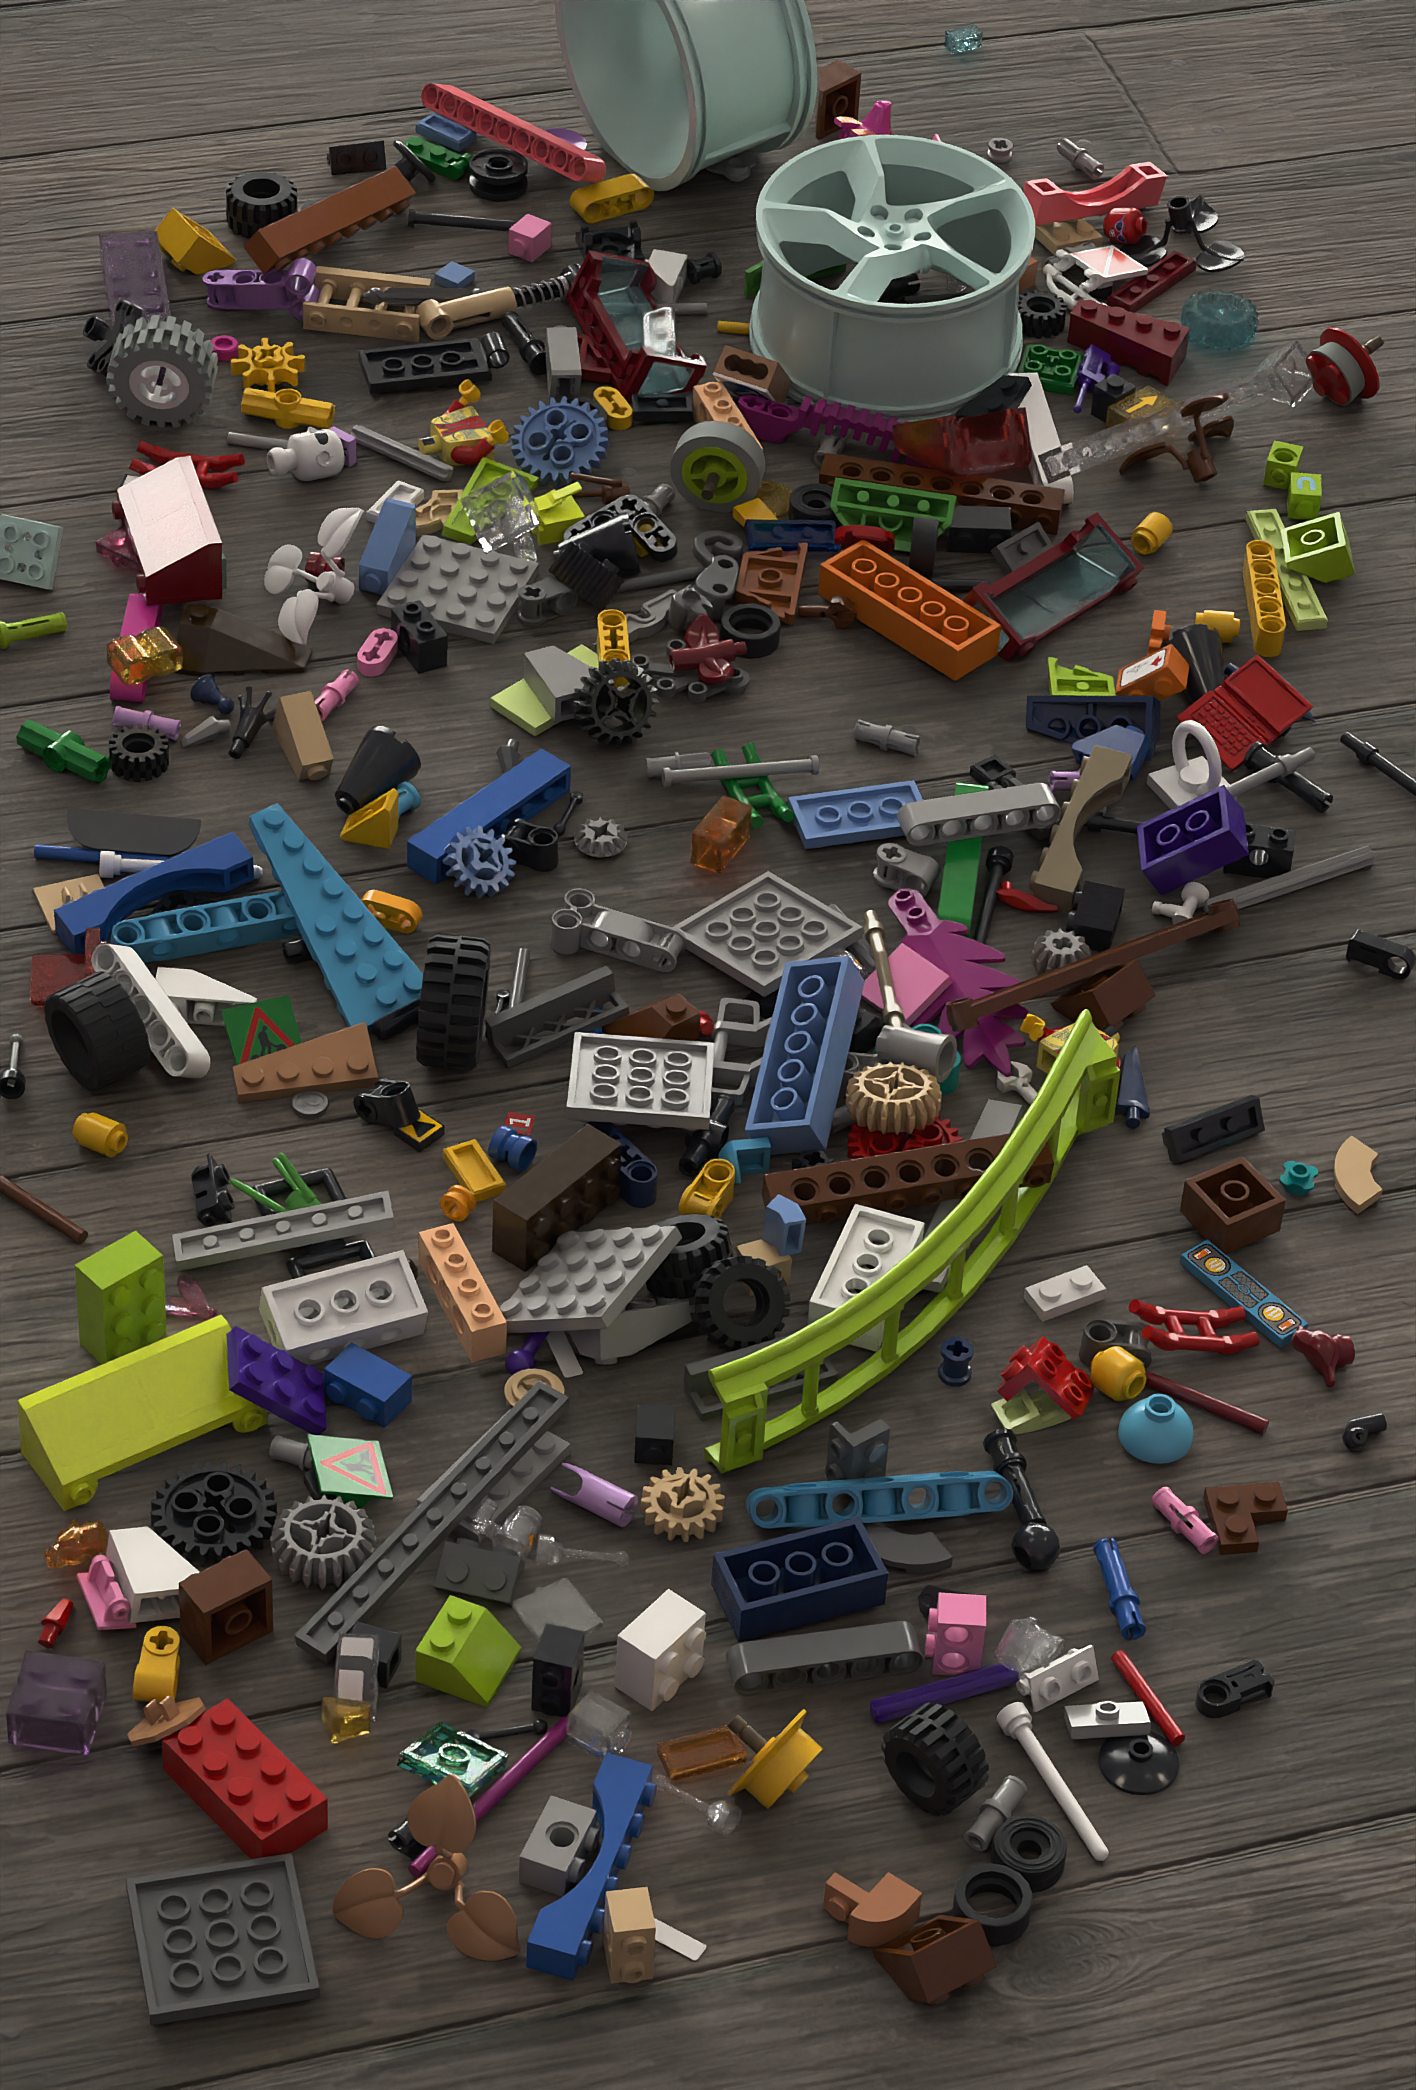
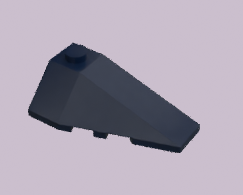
M1027 696L1026 728L1073 744L1115 725L1124 728L1134 726L1145 733L1144 735H1146L1150 746L1144 761H1152L1160 734L1161 701L1154 696Z

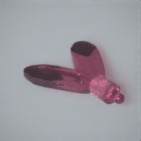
M180 1275L177 1280V1288L183 1299L165 1296L166 1314L189 1317L198 1316L205 1321L219 1316L216 1309L206 1304V1299L199 1284L189 1275Z

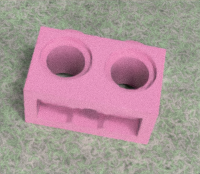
M938 1593L937 1609L929 1608L928 1632H934V1634H926L925 1658H932V1674L957 1676L981 1669L986 1631L985 1595Z

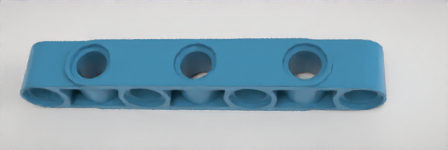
M283 890L124 920L114 925L110 944L131 947L143 963L283 939L301 933L296 925L297 919L291 906H287L284 900L285 894Z
M994 1471L940 1472L763 1487L755 1489L748 1495L745 1507L751 1519L762 1528L818 1527L857 1517L860 1518L862 1523L963 1516L979 1512L999 1511L1005 1509L1011 1503L1013 1489L1004 1477ZM999 1482L1001 1485L1000 1494L995 1499H985L986 1487L990 1483ZM916 1488H924L926 1492L924 1501L918 1505H910L908 1499L911 1491ZM842 1493L849 1494L850 1503L848 1507L842 1511L833 1510L832 1503L834 1498ZM764 1499L773 1500L774 1509L771 1514L765 1517L756 1515V1506L760 1501Z

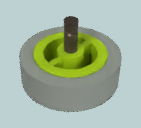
M706 421L686 430L678 441L670 463L672 482L682 497L700 509L723 513L733 512V507L753 500L765 472V456L755 438L744 429L723 421Z

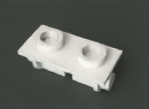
M1092 1645L1079 1650L1073 1648L1068 1651V1654L1049 1663L1048 1667H1041L1031 1673L1021 1675L1020 1680L1016 1683L1017 1689L1021 1695L1025 1696L1028 1694L1031 1696L1034 1712H1038L1099 1680L1094 1648Z

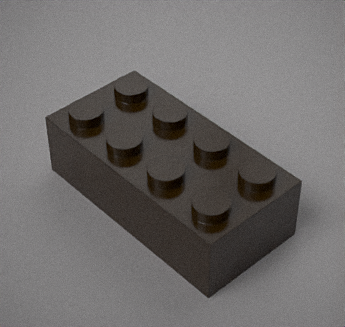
M587 1124L493 1199L492 1252L526 1272L552 1250L557 1244V1239L562 1234L578 1230L584 1224L590 1223L595 1215L607 1205H612L618 1199L621 1191V1143Z

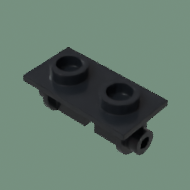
M384 140L329 147L327 163L331 166V175L387 169Z
M208 1153V1165L197 1166L191 1174L194 1195L197 1198L195 1200L197 1218L205 1226H212L216 1221L223 1218L227 1223H232L231 1210L235 1209V1204L227 1189V1185L230 1184L229 1173L224 1164L218 1165L211 1153Z

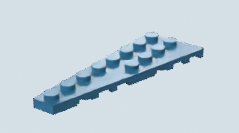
M276 803L251 815L248 825L262 854L267 856L272 867V875L275 881H279L285 894L284 900L288 907L291 906L297 919L296 925L314 962L317 961L324 975V983L327 989L331 990L337 1002L336 1008L339 1015L344 1017L348 1027L366 1021L369 1033L372 1031V1023L375 1020L420 998L423 973L280 805Z

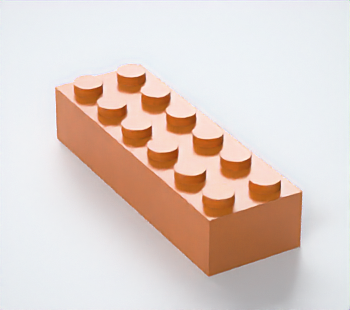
M864 539L820 564L818 595L831 602L834 595L847 597L855 605L852 611L845 612L857 613L856 619L952 680H958L998 655L1001 630L999 623Z

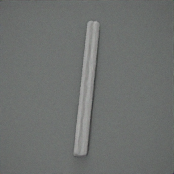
M1364 846L1206 899L1203 910L1206 913L1209 911L1208 905L1226 899H1234L1235 905H1237L1239 910L1374 864V857L1376 855L1369 846Z

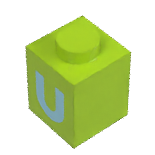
M1291 472L1287 492V517L1305 520L1318 518L1322 498L1321 474Z

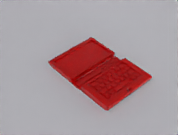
M1257 654L1227 677L1222 685L1213 692L1211 690L1180 713L1176 719L1180 723L1188 720L1200 723L1212 736L1221 762L1233 772L1244 764V757L1253 744L1260 741L1267 746L1313 708V705Z

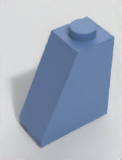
M391 498L385 499L359 562V590L383 595L416 546L415 504Z

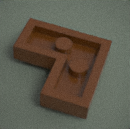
M1279 1482L1205 1487L1203 1499L1212 1530L1219 1537L1217 1547L1220 1555L1257 1552L1259 1540L1254 1523L1286 1520L1288 1509Z

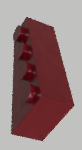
M1079 299L1070 314L1067 342L1083 350H1086L1092 344L1110 354L1112 361L1116 364L1123 366L1127 363L1136 367L1137 373L1144 377L1152 374L1160 378V384L1168 387L1186 358L1190 327L1182 326L1176 322L1152 318L1146 314L1129 312L1120 307L1099 304L1094 300Z

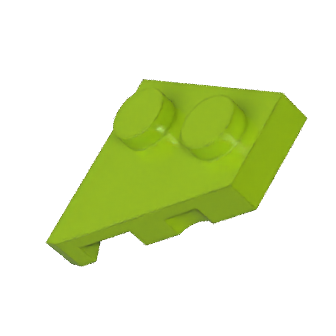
M1048 657L1047 675L1050 696H1116L1113 676L1092 672L1088 668L1075 665L1074 670L1057 665V658Z

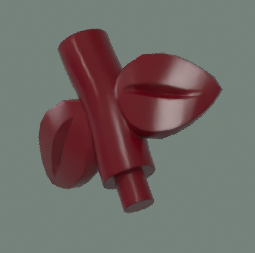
M703 613L693 621L685 634L684 641L687 648L669 650V662L673 672L697 669L698 677L702 682L718 684L732 677L733 667L729 662L735 661L737 655L747 654V647L745 641L734 643L732 639L721 641L717 627Z

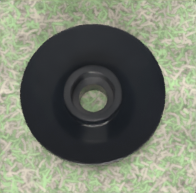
M1151 1731L1148 1735L1109 1737L1105 1740L1099 1752V1768L1104 1778L1115 1788L1129 1794L1152 1795L1168 1788L1178 1774L1179 1758L1176 1750L1165 1738Z

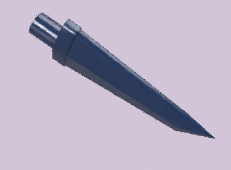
M1136 1046L1124 1055L1118 1099L1116 1101V1110L1126 1115V1125L1132 1129L1139 1127L1140 1118L1147 1119L1150 1116V1108L1147 1103Z

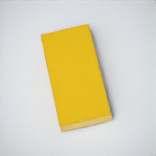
M476 1139L443 1149L444 1161L460 1185L467 1188L473 1194L476 1203L496 1197L506 1190L505 1182Z

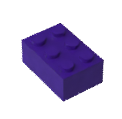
M1225 785L1137 826L1141 871L1161 895L1178 889L1186 883L1208 875L1216 869L1249 855L1243 809Z

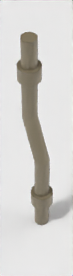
M868 910L864 914L866 924L864 934L867 942L871 944L884 1004L883 1019L885 1025L896 1028L898 1026L903 1027L905 1017L902 1007L897 1003L884 944L885 930L883 924L878 920L877 913L873 910Z

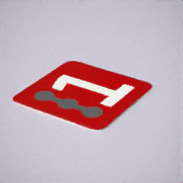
M508 1112L504 1125L516 1130L517 1134L530 1135L535 1116Z

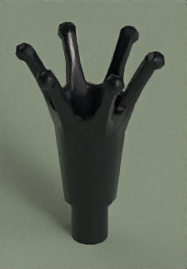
M251 686L246 687V704L244 696H238L240 701V719L232 738L233 744L228 752L232 758L240 759L244 749L250 746L259 729L268 721L275 719L274 714H276L277 707L267 714L263 713L265 704L272 695L271 691L266 692L263 700L257 707L251 706Z

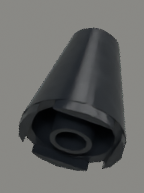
M627 512L618 514L558 543L559 550L553 551L556 560L570 540L577 545L582 540L597 551L593 557L601 563L606 558L620 569L618 574L641 573Z
M1205 624L1188 625L1177 629L1172 633L1173 638L1167 644L1164 640L1160 646L1161 649L1169 644H1173L1190 665L1187 686L1182 691L1191 704L1211 690L1213 692L1224 681L1222 638L1216 628H1214V631L1210 630Z
M373 726L365 733L335 792L336 803L341 811L351 815L391 789L395 788L397 790V786L400 783L408 782L417 775L418 770L421 768V761L418 753L406 739L401 743L394 738L397 732L384 726Z

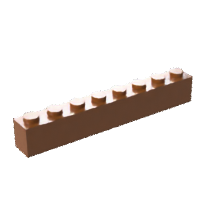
M394 166L259 229L243 247L263 274L274 269L280 272L291 261L305 258L309 253L312 256L317 254L326 244L332 247L343 236L349 239L360 228L365 231L373 226L377 220L382 223L391 217L394 212L399 215L410 206L408 201L416 192L399 169Z

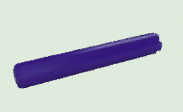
M1009 1660L878 1698L870 1702V1713L876 1723H882L909 1715L925 1703L943 1705L1017 1683L1018 1669L1014 1662Z

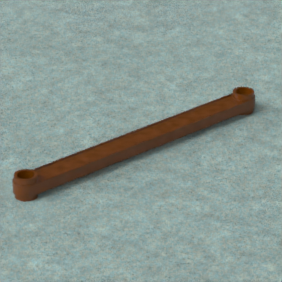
M1234 899L1218 901L1208 905L1209 911L980 998L973 1000L972 997H965L948 1002L945 1005L949 1025H951L953 1032L973 1028L979 1025L978 1018L1210 930L1214 929V932H1222L1240 926L1238 907L1235 905Z

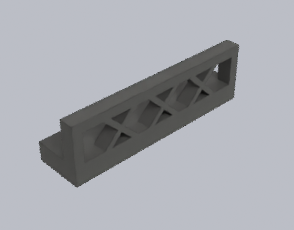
M606 965L486 1018L485 1025L488 1045L506 1067L510 1068L573 1040L575 1032H591L594 1029L629 1015L630 1012L629 1006L615 991L613 972ZM610 1001L615 1006L608 1011L596 1010L597 1007ZM574 1017L585 1018L583 1022L578 1024L566 1023L567 1020ZM544 1030L554 1032L553 1035L547 1038L536 1037L538 1033ZM513 1044L524 1045L522 1049L511 1054L505 1049Z
M790 1335L685 1365L683 1391L701 1422L722 1416L723 1404L721 1402L706 1407L701 1400L702 1397L708 1395L718 1397L710 1382L709 1370L750 1355ZM828 1357L824 1358L823 1364L820 1365L824 1372L819 1374L818 1387L838 1381V1372ZM801 1371L789 1377V1383L775 1384L769 1387L767 1402L803 1392L804 1372Z

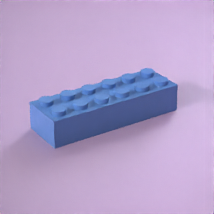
M850 956L785 963L745 1127V1132L750 1139L769 1138L771 1155L806 1152L813 1149L826 1150L865 982Z

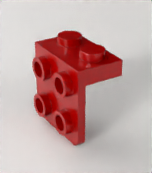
M1042 1336L1028 1349L1024 1345L1021 1346L1009 1358L1010 1364L1000 1374L1003 1381L997 1390L1007 1402L1034 1380L1071 1418L1077 1420L1083 1414L1094 1392L1092 1381L1083 1370L1076 1369L1066 1359L1065 1353L1057 1344L1050 1343Z

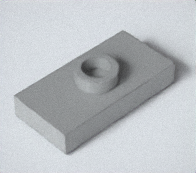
M1102 1701L1097 1704L1064 1706V1720L1071 1739L1150 1734L1151 1721L1143 1701L1124 1703Z

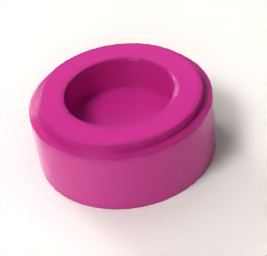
M222 335L211 340L214 345L212 353L217 352L218 361H230L239 355V343L235 338Z

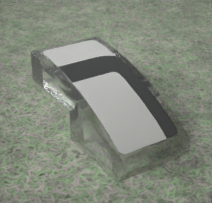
M339 1633L334 1683V1720L375 1721L379 1685L376 1679L381 1642L379 1635Z

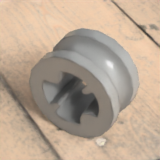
M994 138L989 141V150L987 152L989 160L997 163H1005L1011 160L1013 143L1010 140Z

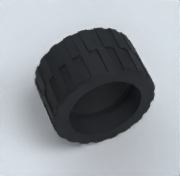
M103 971L96 972L50 994L46 998L44 1006L45 1021L56 1052L69 1073L86 1089L97 1091L144 1068L149 1062L150 1044L142 1017L128 992L112 975Z

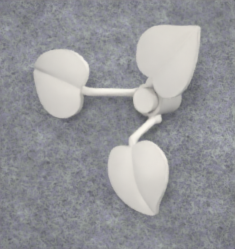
M340 508L332 511L323 521L318 533V543L323 546L321 555L333 571L323 572L319 577H315L303 570L297 569L302 560V552L294 545L280 547L270 558L268 570L264 577V585L269 593L273 595L283 594L291 586L295 574L316 583L319 592H314L310 589L300 590L297 593V597H290L283 604L278 618V625L283 635L289 640L300 645H307L308 632L318 608V598L327 599L330 602L335 601L339 604H345L351 599L354 593V584L343 577L345 572L340 570L332 559L337 557L347 545L364 510L360 508Z

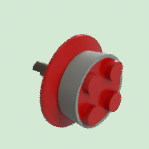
M1330 327L1324 330L1320 336V347L1311 351L1305 360L1310 376L1314 381L1313 388L1316 393L1321 397L1326 396L1341 406L1348 405L1356 396L1364 399L1374 397L1378 393L1380 386L1379 376L1369 354H1372L1384 345L1383 339L1377 336L1362 346L1354 337L1339 328Z

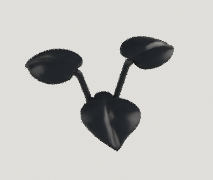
M1201 195L1191 202L1186 196H1176L1168 201L1169 218L1165 219L1166 226L1161 241L1155 236L1143 235L1138 243L1134 245L1125 244L1120 249V251L1144 267L1152 266L1167 256L1164 246L1168 242L1170 228H1172L1175 233L1192 234L1193 232L1200 249L1203 251L1196 257V263L1203 271L1221 272L1244 261L1243 251L1234 243L1219 240L1213 242L1209 247L1203 243L1199 233L1207 232L1215 227L1218 223V215Z

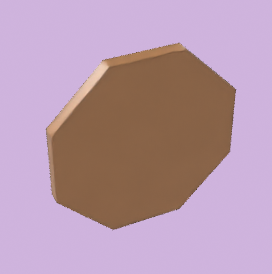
M167 1696L159 1704L153 1699L143 1708L146 1718L129 1731L127 1735L133 1747L156 1742L188 1726L206 1708L200 1697L175 1703L171 1696Z

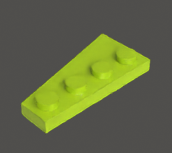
M482 457L443 525L442 535L457 542L471 545L537 488L540 477Z

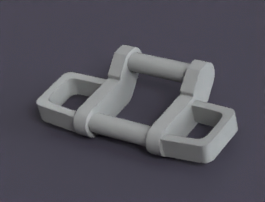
M722 998L720 1001L717 1022L714 1024L712 1038L714 1039L712 1083L740 1087L737 1090L712 1087L711 1102H715L719 1095H727L735 1101V1105H740L744 1102L749 1087L756 1086L762 1058L752 1062L751 1065L724 1061L727 1044L750 1047L764 1046L765 1049L772 1017L760 1022V1005L756 1001ZM727 1013L749 1015L753 1018V1024L724 1021Z

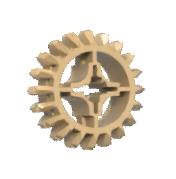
M891 1061L885 1065L875 1063L874 1067L865 1066L862 1071L855 1072L853 1078L849 1079L846 1092L847 1112L850 1113L852 1120L858 1122V1126H868L870 1132L879 1130L882 1131L883 1135L887 1132H894L896 1135L899 1132L912 1134L913 1129L924 1130L925 1125L933 1124L934 1118L938 1117L939 1110L941 1109L942 1092L936 1077L929 1075V1071L926 1069L919 1070L917 1065L906 1066L904 1062L893 1064Z

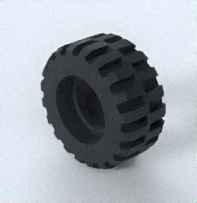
M437 933L429 939L422 979L416 1042V1061L423 1066L470 1071L477 1067L485 1020L491 944L484 938Z

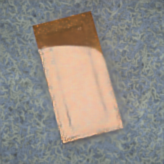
M727 1724L657 1743V1754L672 1783L745 1763L747 1761V1752L739 1735L734 1734L727 1727Z

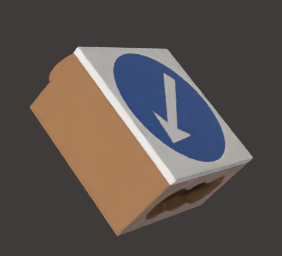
M727 345L724 346L713 373L718 382L722 381L728 393L738 398L743 395H755L784 404L792 384V380L779 362Z

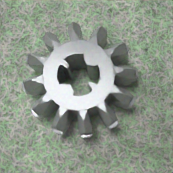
M1060 928L1058 932L1054 933L1047 930L1044 936L1037 937L1031 958L1033 961L1032 966L1036 968L1037 975H1041L1089 957L1090 951L1089 946L1085 944V938L1081 936L1075 937L1074 931L1066 933Z

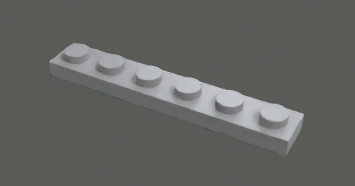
M389 1191L173 1234L172 1237L178 1271L396 1226Z

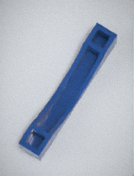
M233 831L214 838L210 842L184 851L180 855L157 863L148 869L132 876H127L116 883L95 890L84 897L54 909L56 934L76 959L94 951L101 944H107L114 925L125 920L139 908L161 899L167 892L184 890L187 892L212 891L225 893L254 880L253 856Z
M610 1753L605 1754L593 1783L592 1809L597 1810L596 1818L599 1822L603 1839L599 1855L588 1874L574 1889L558 1901L540 1909L527 1941V1968L574 1981L580 1965H588L593 1950V1942L590 1940L593 1933L600 1934L604 1925L605 1909L603 1908L605 1906L606 1891L618 1890L619 1877H616L619 1869L626 1870L632 1853V1846L629 1845L632 1837L639 1838L645 1815L642 1814L644 1807H651L656 1796L657 1783L652 1782L653 1765Z

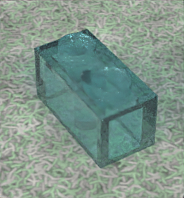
M975 24L946 30L944 46L951 53L982 47L983 32Z

